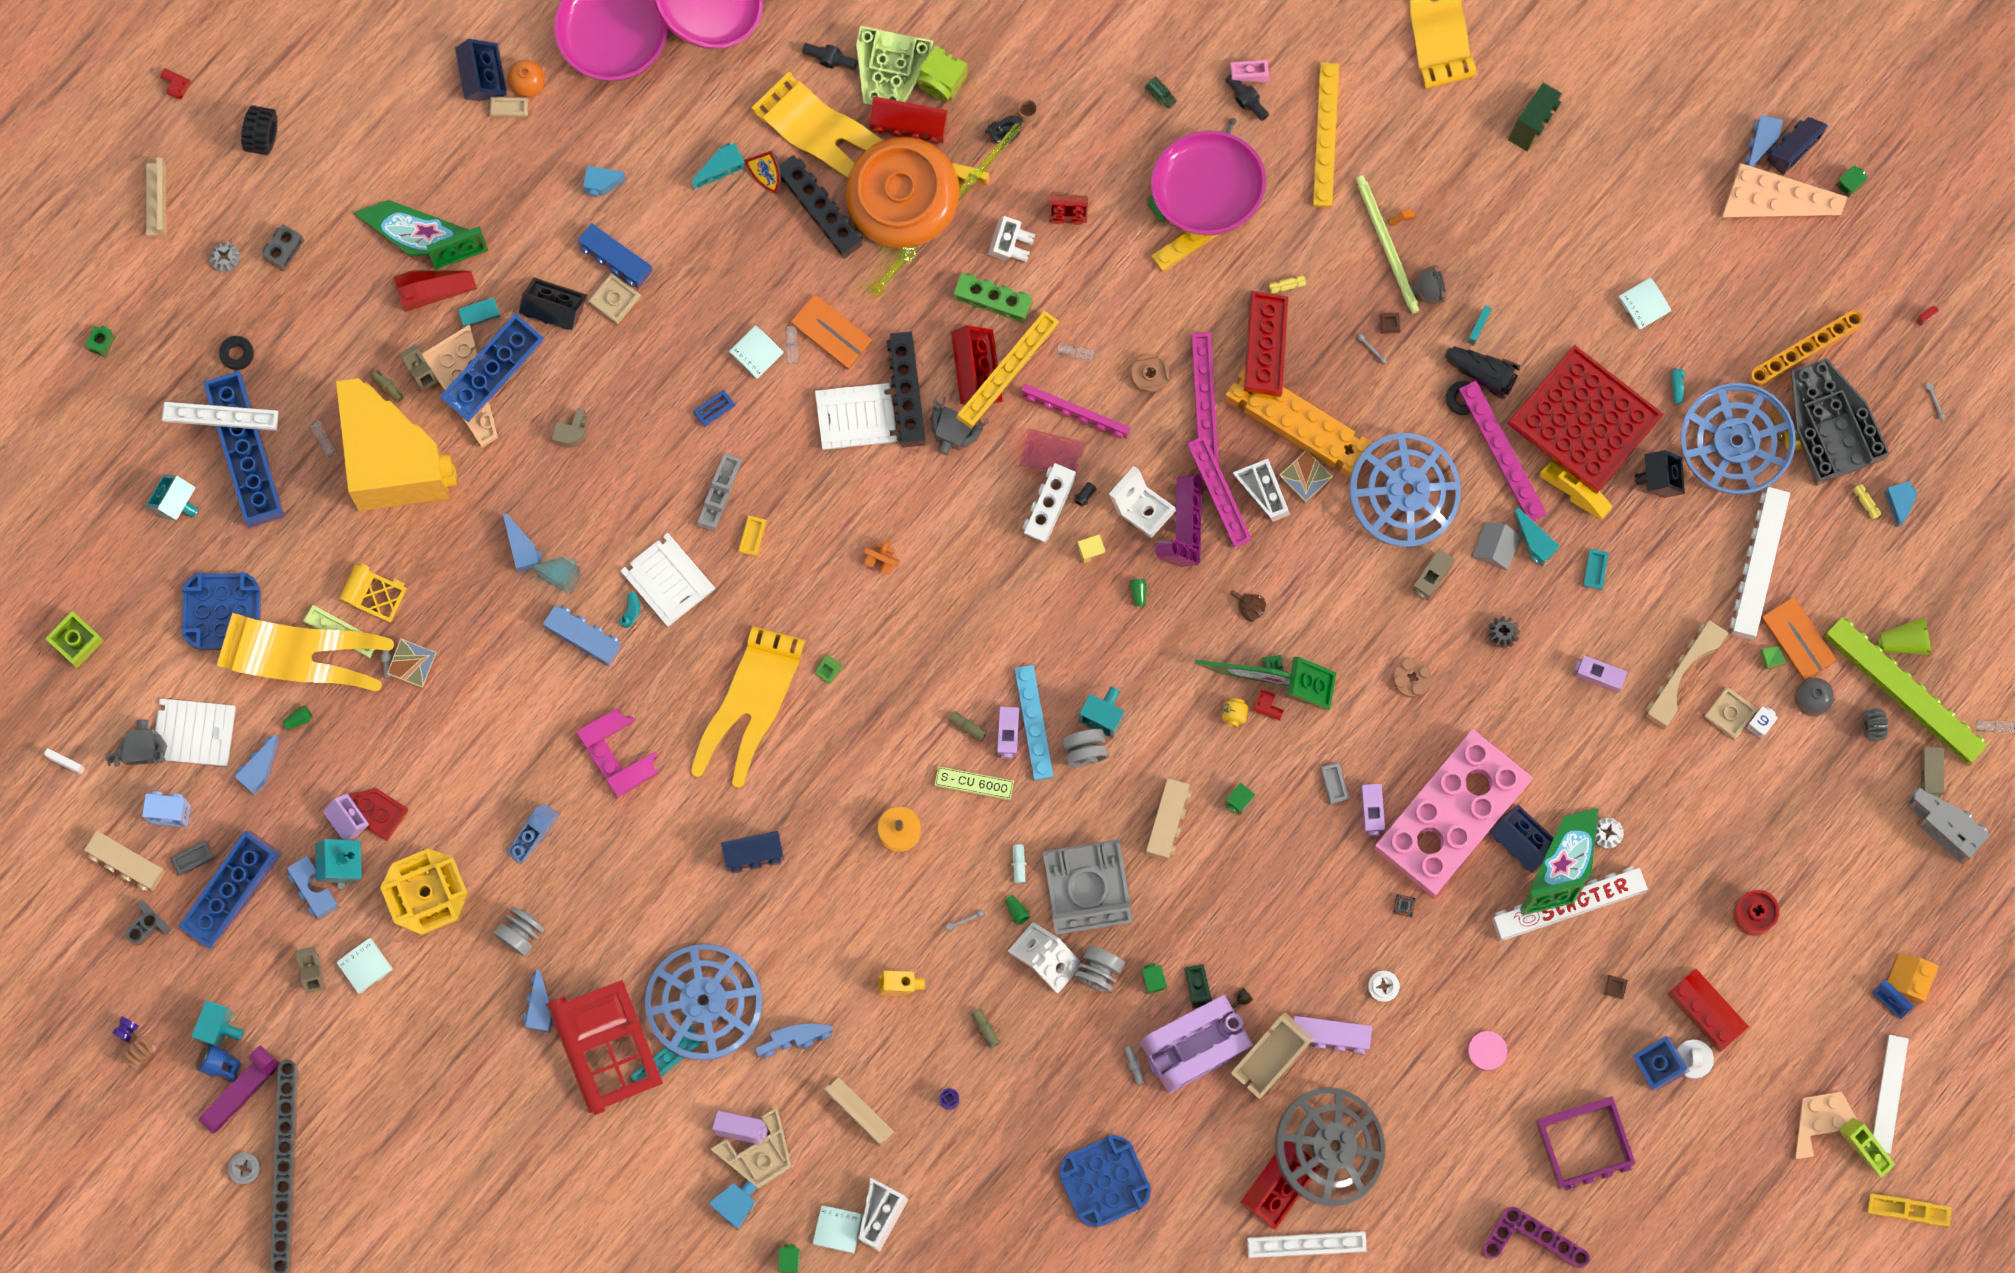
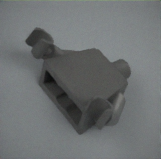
M937 395L933 400L934 407L931 416L932 432L935 434V439L941 442L937 451L943 455H948L951 447L960 450L962 447H967L976 442L983 430L982 427L987 425L989 420L986 419L984 423H981L979 419L971 429L956 418L958 412L945 406L942 409L941 407L945 404L946 399L944 397L942 403H938Z
M140 719L137 720V730L127 731L115 752L106 757L108 766L114 762L115 767L120 766V760L127 765L163 763L166 761L164 756L167 744L158 732L149 729L148 720Z

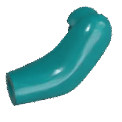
M1674 368L1671 372L1674 403H1683L1684 383L1682 379L1685 377L1683 369L1678 370Z
M636 592L627 594L628 608L619 620L624 628L631 627L640 614L641 606Z

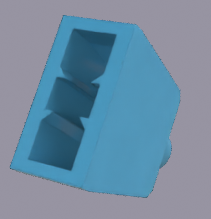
M749 1180L741 1189L733 1183L709 1204L739 1230L755 1205V1201L750 1198V1195L757 1187Z

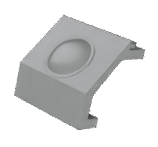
M1120 839L1043 851L1056 935L1133 922Z

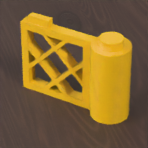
M359 563V565H354L338 600L391 624L407 590L404 587L405 583L396 579L392 582L369 571L370 567L365 564ZM373 579L380 581L384 589L373 592L371 588ZM396 588L401 591L398 598L390 600L387 590ZM385 591L388 601L378 605L374 595ZM372 596L375 606L367 608L361 605L364 598ZM390 604L392 609L390 616L382 615L379 607Z

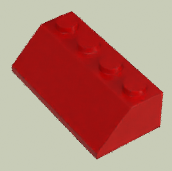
M873 96L870 116V130H873V132L878 134L886 132L891 133L895 137L907 136L928 140L932 144L944 142L948 123L947 110Z
M966 325L951 331L960 404L966 405L998 367L993 329ZM1002 393L994 403L1003 402Z
M1697 968L1668 993V996L1719 1052L1723 1051L1749 1027Z
M1284 1141L1285 1158L1292 1173L1301 1165L1296 1155L1295 1144ZM1303 1150L1305 1160L1308 1162L1312 1157ZM1276 1153L1240 1202L1247 1210L1274 1230L1277 1229L1300 1197L1283 1177L1276 1159ZM1319 1164L1312 1168V1171L1317 1173L1321 1166ZM1305 1173L1296 1180L1303 1188H1306L1312 1179Z

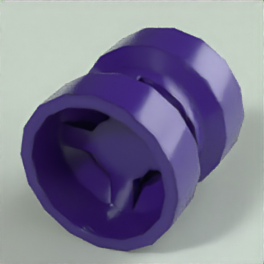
M122 1016L119 1020V1026L113 1030L112 1034L129 1043L132 1039V1033L138 1029L139 1025Z
M952 1088L943 1090L940 1094L941 1106L947 1110L955 1109L959 1104L958 1092Z

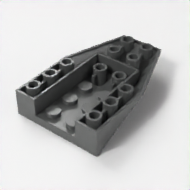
M1827 358L1791 372L1796 430L1816 486L1883 461L1888 457L1890 453L1867 402Z

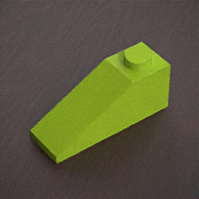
M1852 1117L1839 1129V1132L1849 1145L1879 1177L1882 1178L1896 1165L1861 1121Z

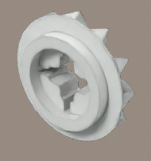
M1606 817L1597 821L1595 842L1603 848H1614L1619 845L1623 839L1624 831L1620 822L1614 818ZM1611 826V832L1615 835H1610L1609 838L1605 840L1606 833L1602 830H1607Z
M1389 971L1376 972L1370 978L1368 985L1371 996L1382 1002L1394 999L1400 988L1397 977ZM1382 978L1385 984L1392 985L1386 989V994L1382 989L1376 988L1381 985Z

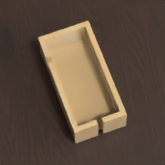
M1285 1012L1231 1074L1243 1085L1250 1079L1252 1083L1247 1088L1261 1099L1313 1041L1314 1037Z

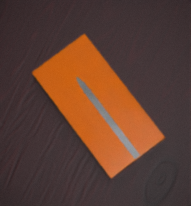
M816 294L811 297L791 320V324L848 370L873 342L870 337Z
M1795 597L1762 616V620L1803 680L1809 679L1837 661Z

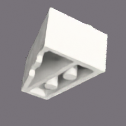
M1268 459L1233 472L1234 477L1273 522L1290 515Z
M870 1178L869 1193L866 1199V1208L863 1214L859 1240L880 1252L908 1199L901 1193Z

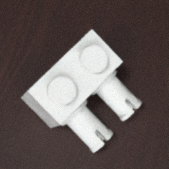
M1003 216L998 219L988 255L1004 261L1012 257L1026 263L1027 255L1029 256L1030 251L1015 247V242L1017 239L1032 245L1035 234L1020 229L1022 222Z

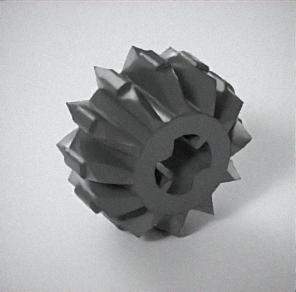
M1502 616L1501 622L1498 618H1494V624L1490 623L1488 626L1491 630L1487 631V635L1492 636L1489 641H1496L1495 647L1502 644V649H1505L1507 644L1512 647L1514 645L1513 641L1517 642L1519 639L1516 635L1520 634V630L1515 629L1518 623L1511 624V617L1508 621H1505V616ZM1501 629H1504L1507 633L1506 636H1503V633L1500 632Z
M1878 708L1865 711L1862 718L1865 737L1869 741L1884 740L1888 733L1886 713Z

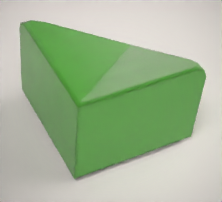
M1779 646L1765 648L1760 651L1766 670L1782 666L1786 663Z

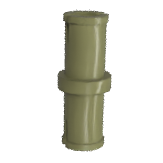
M377 369V372L374 371L370 378L396 404L404 399L405 394L379 369Z
M954 711L948 720L961 728L963 733L972 735L980 742L987 734V731L974 724L972 719L968 720L957 713V711Z
M982 1009L974 1011L971 1016L979 1028V1034L983 1035L990 1049L997 1046L1000 1041L992 1029V1023L988 1022Z

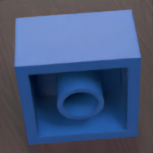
M1668 1036L1633 1055L1650 1087L1655 1091L1690 1072L1671 1037Z

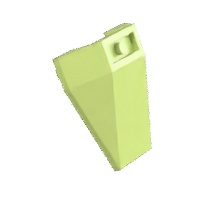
M860 26L856 45L863 103L872 105L873 96L906 102L920 75L921 66L932 51L933 41Z

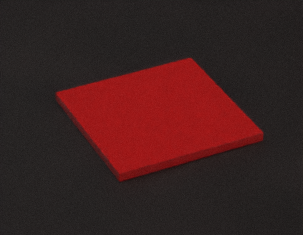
M1574 345L1507 424L1594 493L1598 494L1664 414Z

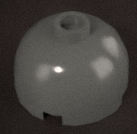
M1438 265L1430 266L1420 271L1417 276V283L1414 284L1415 294H1419L1420 298L1426 303L1436 304L1446 300V297H1442V291L1446 292L1442 273L1436 270L1439 268Z
M1821 678L1804 680L1795 692V703L1800 708V711L1808 716L1818 717L1825 714L1834 702L1832 686Z

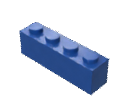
M592 223L578 239L579 249L583 253L593 255L597 263L602 266L604 264L607 265L614 275H621L625 278L624 281L631 287L635 285L637 288H640L653 272L652 266Z

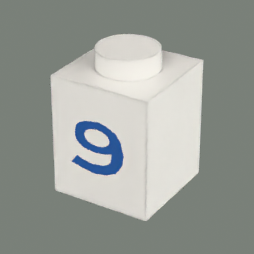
M1762 706L1746 728L1762 739L1778 717L1775 716L1776 713L1772 709Z

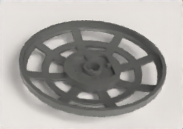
M1319 1088L1306 1092L1296 1098L1282 1114L1275 1135V1152L1283 1177L1296 1193L1318 1205L1340 1206L1358 1200L1374 1186L1383 1168L1385 1141L1377 1117L1363 1100L1339 1088ZM1319 1094H1335V1105H1324L1313 1109L1306 1101ZM1343 1095L1359 1103L1368 1114L1361 1119L1355 1112L1343 1107ZM1301 1106L1308 1115L1301 1122L1297 1134L1285 1133L1291 1115ZM1325 1111H1335L1334 1122L1325 1124L1318 1114ZM1342 1113L1352 1117L1357 1124L1351 1129L1342 1124ZM1313 1120L1318 1128L1312 1137L1303 1136L1307 1125ZM1371 1121L1375 1124L1379 1136L1380 1152L1372 1150L1371 1137L1366 1127ZM1361 1130L1365 1137L1366 1148L1357 1146L1355 1135ZM1284 1141L1295 1142L1296 1155L1301 1165L1292 1173L1285 1158ZM1332 1141H1335L1338 1145L1336 1151L1330 1148ZM1302 1144L1311 1145L1313 1158L1308 1162L1305 1160ZM1356 1154L1365 1156L1358 1172H1356L1351 1163ZM1370 1158L1377 1159L1379 1163L1375 1175L1364 1188L1360 1177L1367 1169ZM1319 1164L1323 1168L1328 1169L1326 1179L1314 1173L1312 1168ZM1345 1168L1350 1178L1343 1181H1334L1336 1170ZM1306 1173L1313 1181L1323 1185L1322 1198L1308 1192L1296 1179ZM1354 1183L1358 1191L1354 1196L1345 1199H1330L1332 1188L1344 1187Z

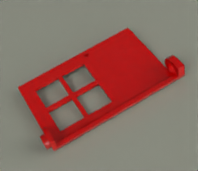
M623 980L570 1001H566L564 996L546 1003L588 1108V1113L600 1114L605 1112L604 1107L663 1084ZM631 1033L638 1054L617 1062L609 1042ZM605 1044L613 1064L591 1072L584 1052ZM640 1057L647 1078L626 1086L619 1065ZM615 1068L622 1088L600 1096L593 1076Z

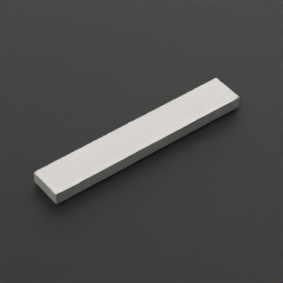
M164 402L162 421L277 431L279 412L276 410Z
M1888 1035L1873 1128V1136L1887 1154H1891L1909 1038Z
M1365 1232L1247 1238L1248 1258L1367 1252Z

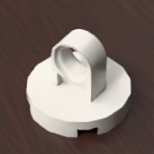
M1693 1039L1685 1041L1678 1047L1680 1055L1690 1070L1684 1077L1698 1079L1710 1072L1713 1067L1714 1056L1707 1044Z

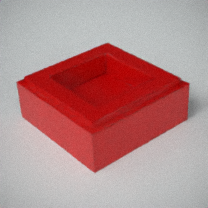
M1934 305L1918 317L1917 323L1920 326L1936 316L1939 311L1938 308Z

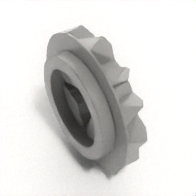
M220 242L218 245L213 246L212 251L209 253L211 265L216 270L222 272L234 269L240 260L238 249L229 242ZM219 252L223 254L228 253L227 256L230 261L226 259L220 260L221 256Z
M239 1153L229 1162V1176L238 1184L251 1183L259 1175L260 1164L252 1154ZM247 1162V1167L252 1171L244 1172L242 1175V1171L237 1166H244Z

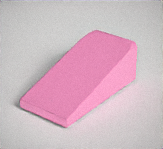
M1268 60L1230 62L1232 80L1269 82Z

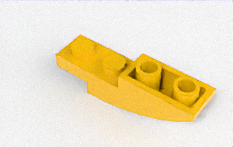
M1550 461L1540 472L1539 477L1570 495L1572 503L1598 519L1602 520L1612 509L1611 504L1600 491L1598 494L1594 493L1556 463Z

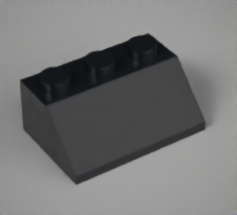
M534 277L522 294L519 313L528 318L541 320L546 324L560 326L565 330H573L579 320L587 294Z

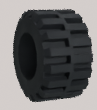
M254 105L249 107L244 117L241 132V144L244 152L266 156L271 152L275 143L278 125L275 109Z

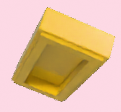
M748 515L738 553L757 557L767 520Z

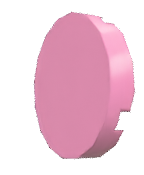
M1480 1032L1469 1043L1468 1055L1474 1066L1481 1070L1489 1071L1503 1064L1507 1056V1046L1503 1038L1495 1032Z

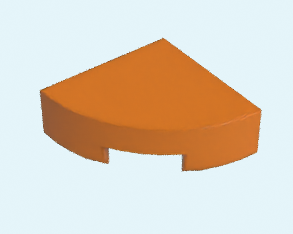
M1413 210L1401 211L1391 218L1389 222L1391 226H1396L1404 219L1409 221L1416 215Z

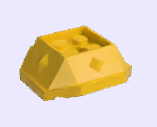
M429 848L392 863L380 887L394 923L421 936L458 921L468 895L454 858ZM424 888L430 889V894L427 897L421 896V891Z

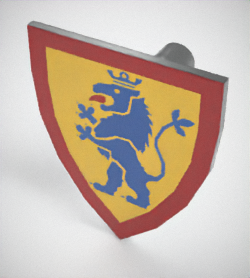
M772 150L743 160L752 177L761 186L775 194L778 193L781 174L777 162L778 158Z

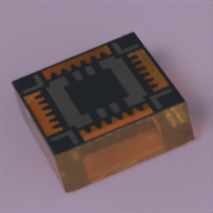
M1396 894L1393 914L1412 918L1416 898Z

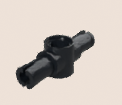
M805 42L802 48V54L817 58L819 63L826 68L834 69L835 66H842L853 71L856 70L858 60L844 56L836 46L827 44L825 47H817Z
M1231 74L1225 79V82L1234 90L1235 100L1241 108L1252 110L1260 121H1264L1269 116V112L1260 104L1259 94L1253 86L1242 84L1239 80H1232Z

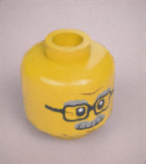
M1230 698L1229 701L1224 703L1222 720L1227 722V726L1237 728L1238 725L1246 722L1248 706L1244 703V700Z

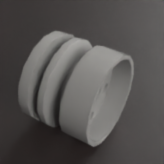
M512 906L510 912L515 915V918L506 914L505 918L510 922L509 926L499 923L493 934L511 949L526 957L533 947L527 939L530 937L538 940L539 937L533 931L535 930L543 934L545 929L533 916L524 910Z
M1088 946L1083 959L1089 965L1080 964L1079 969L1083 972L1076 971L1075 978L1091 989L1112 993L1113 987L1109 984L1115 985L1116 980L1110 974L1120 975L1125 962L1103 949Z

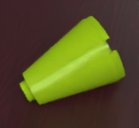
M1926 617L1918 618L1881 633V637L1878 638L1879 647L1888 653L1931 655Z

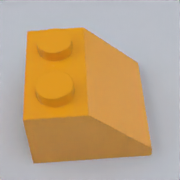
M1899 953L1887 981L1906 999L1922 1004L1926 1000L1939 966L1919 957Z

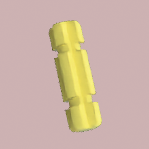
M1304 275L1296 276L1295 279L1292 277L1280 280L1279 283L1272 282L1269 284V289L1274 294L1278 293L1279 290L1282 292L1294 289L1296 286H1305L1306 280Z
M1862 484L1856 486L1853 491L1856 496H1859L1858 499L1865 510L1869 511L1868 514L1871 519L1878 518L1881 512L1875 507L1876 504L1868 492H1865V487Z

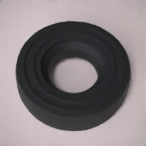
M231 336L222 342L219 356L227 368L241 370L252 362L254 350L246 338ZM239 346L244 350L243 356L237 360L229 356L231 348Z
M1458 381L1452 384L1446 393L1447 406L1455 414H1470L1466 405H1461L1456 401L1458 390L1470 384L1468 381Z

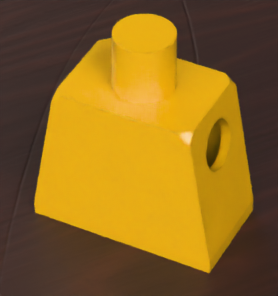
M883 971L878 976V995H911L914 990H924V978H914V972Z

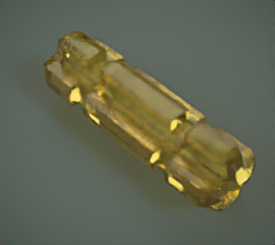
M1771 406L1773 425L1776 426L1784 423L1783 417L1777 408ZM1783 431L1776 433L1777 442L1785 440V433Z

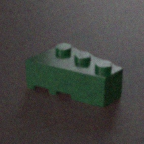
M1543 82L1518 118L1508 141L1528 151L1537 135L1540 136L1543 132L1544 124H1548L1553 116L1552 111H1557L1562 102L1559 99L1562 93Z

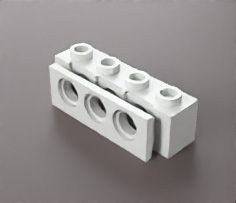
M1054 463L1053 467H1049L1045 476L1048 477L1047 482L1042 484L1038 491L1040 498L1038 502L1034 501L1030 512H1033L1030 519H1026L1022 528L1025 530L1024 534L1045 544L1049 540L1076 477L1075 471ZM1054 482L1062 484L1058 490H1053L1051 486ZM1052 499L1054 504L1051 507H1045V500ZM1038 517H1045L1046 522L1043 525L1036 523Z

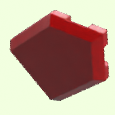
M377 788L350 793L351 800L369 823L366 828L386 841L391 837L408 812V808Z

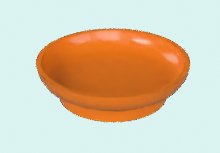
M913 137L889 138L871 146L853 165L846 186V204L850 217L856 227L870 240L891 248L915 247L934 239L952 220L959 201V181L951 161L934 145Z

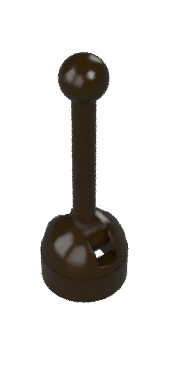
M1242 988L1237 993V1001L1232 1005V1008L1234 1009L1239 1004L1247 1005L1254 999Z

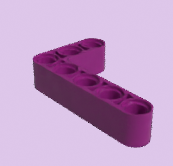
M1198 474L1178 477L1176 540L1157 542L1155 552L1159 559L1179 567L1193 566L1200 563L1202 480Z
M261 1045L248 1057L253 1063L198 1119L212 1134L216 1133L278 1070L280 1063Z
M1509 1207L1503 1212L1482 1247V1254L1486 1259L1493 1260L1497 1258L1515 1230L1575 1268L1586 1266L1590 1260L1586 1250L1516 1207ZM1509 1211L1517 1215L1516 1221L1508 1220L1507 1213ZM1525 1222L1533 1224L1534 1229L1532 1232H1527L1524 1229ZM1497 1229H1505L1507 1232L1506 1238H1500L1497 1235ZM1546 1232L1550 1235V1242L1545 1243L1542 1241V1233ZM1559 1243L1567 1245L1568 1250L1566 1253H1561L1558 1250ZM1488 1245L1496 1247L1497 1252L1495 1255H1490L1487 1252ZM1576 1254L1584 1256L1585 1261L1583 1264L1575 1261Z

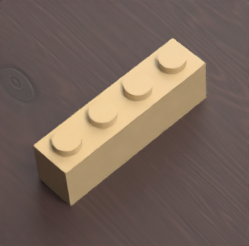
M1167 778L1146 855L1168 861L1169 856H1174L1176 846L1173 845L1174 838H1179L1182 827H1178L1179 821L1185 818L1187 809L1183 807L1185 801L1189 802L1191 797L1190 784Z
M97 830L84 849L88 853L87 857L96 863L100 860L105 863L103 867L113 873L117 870L121 873L120 877L128 882L134 880L138 883L136 886L145 892L148 889L154 892L165 874V871L159 866Z

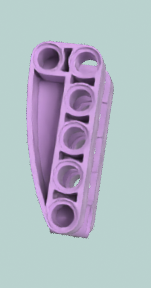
M1225 995L1150 1033L1140 1042L1149 1059L1151 1071L1160 1078L1168 1094L1197 1080L1254 1047L1242 1026L1243 1021L1241 1017L1235 1014ZM1228 1021L1234 1022L1236 1028H1231L1228 1025Z

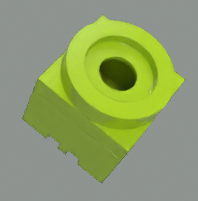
M935 45L920 68V75L916 80V84L926 94L941 102H947L948 99L952 100L967 78V63L958 58L954 60L952 54L946 56V51Z

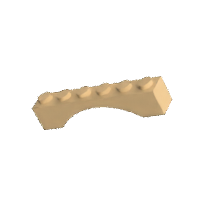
M1710 620L1706 625L1702 623L1697 631L1699 634L1696 640L1692 639L1687 646L1689 652L1686 656L1681 655L1676 663L1679 667L1676 671L1671 670L1666 678L1669 682L1665 687L1662 685L1656 693L1658 699L1655 703L1651 701L1646 708L1648 714L1645 718L1664 730L1678 711L1677 690L1684 672L1698 659L1715 653L1729 633Z

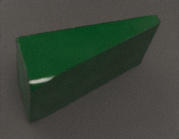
M1204 964L1186 967L1185 973L1192 1007L1198 1008L1211 1002L1212 999Z

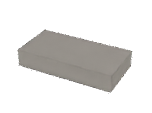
M1339 762L1320 767L1330 805L1349 800Z

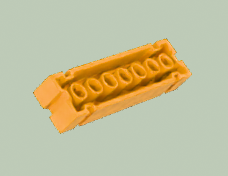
M1244 367L1238 376L1237 383L1239 384L1233 383L1226 394L1225 401L1237 409L1240 405L1243 406L1245 414L1301 449L1307 450L1311 455L1330 467L1335 468L1336 465L1341 467L1340 473L1350 478L1356 460L1373 442L1363 436L1360 440L1354 437L1355 431L1284 387L1281 397L1252 393L1251 395L1245 392ZM1350 450L1351 453L1347 455L1345 454V451Z

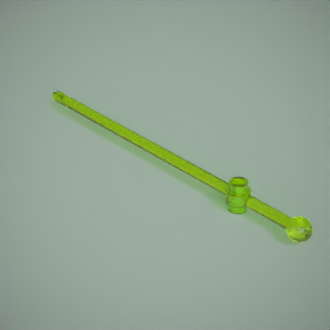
M1016 123L959 188V200L1020 131L1022 125L1015 130L1019 123ZM919 246L901 248L900 258L879 282L871 284L870 291L875 296H881L884 292V286L906 261H912L915 258V250Z

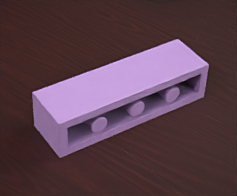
M1294 1016L1293 1018L1314 1037L1310 1043L1314 1045V1048L1326 1049V1046L1334 1047L1333 1050L1345 1052V1049H1350L1355 1054H1365V1052L1370 1050L1372 1026Z

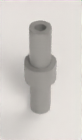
M382 650L381 663H383L384 678H391V676L386 675L392 661L390 650Z
M1132 1046L1124 1048L1129 1061L1128 1067L1133 1072L1137 1085L1145 1083L1140 1071L1141 1065L1139 1060H1136Z

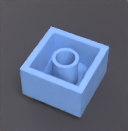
M152 791L151 794L145 795L142 817L149 824L187 828L191 805L185 798H182L183 795L172 793L171 796H164L162 792Z

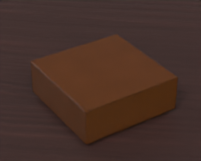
M1399 313L1380 314L1381 334L1401 332Z
M1609 975L1604 995L1623 1000L1628 980Z

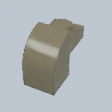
M416 344L399 354L422 391L438 382Z
M577 408L572 425L557 421L552 436L553 444L572 448L585 441L588 434L587 430L582 427H586L588 417L584 409Z
M315 946L295 950L305 993L325 989L322 966Z

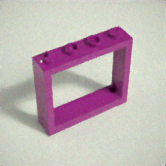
M1613 1096L1536 1121L1559 1189L1564 1188L1567 1191L1576 1188L1575 1184L1580 1182L1586 1185L1594 1182V1178L1599 1176L1605 1179L1613 1176L1612 1172L1618 1170L1624 1173L1632 1170L1631 1166L1636 1164ZM1607 1108L1625 1161L1564 1181L1546 1127Z

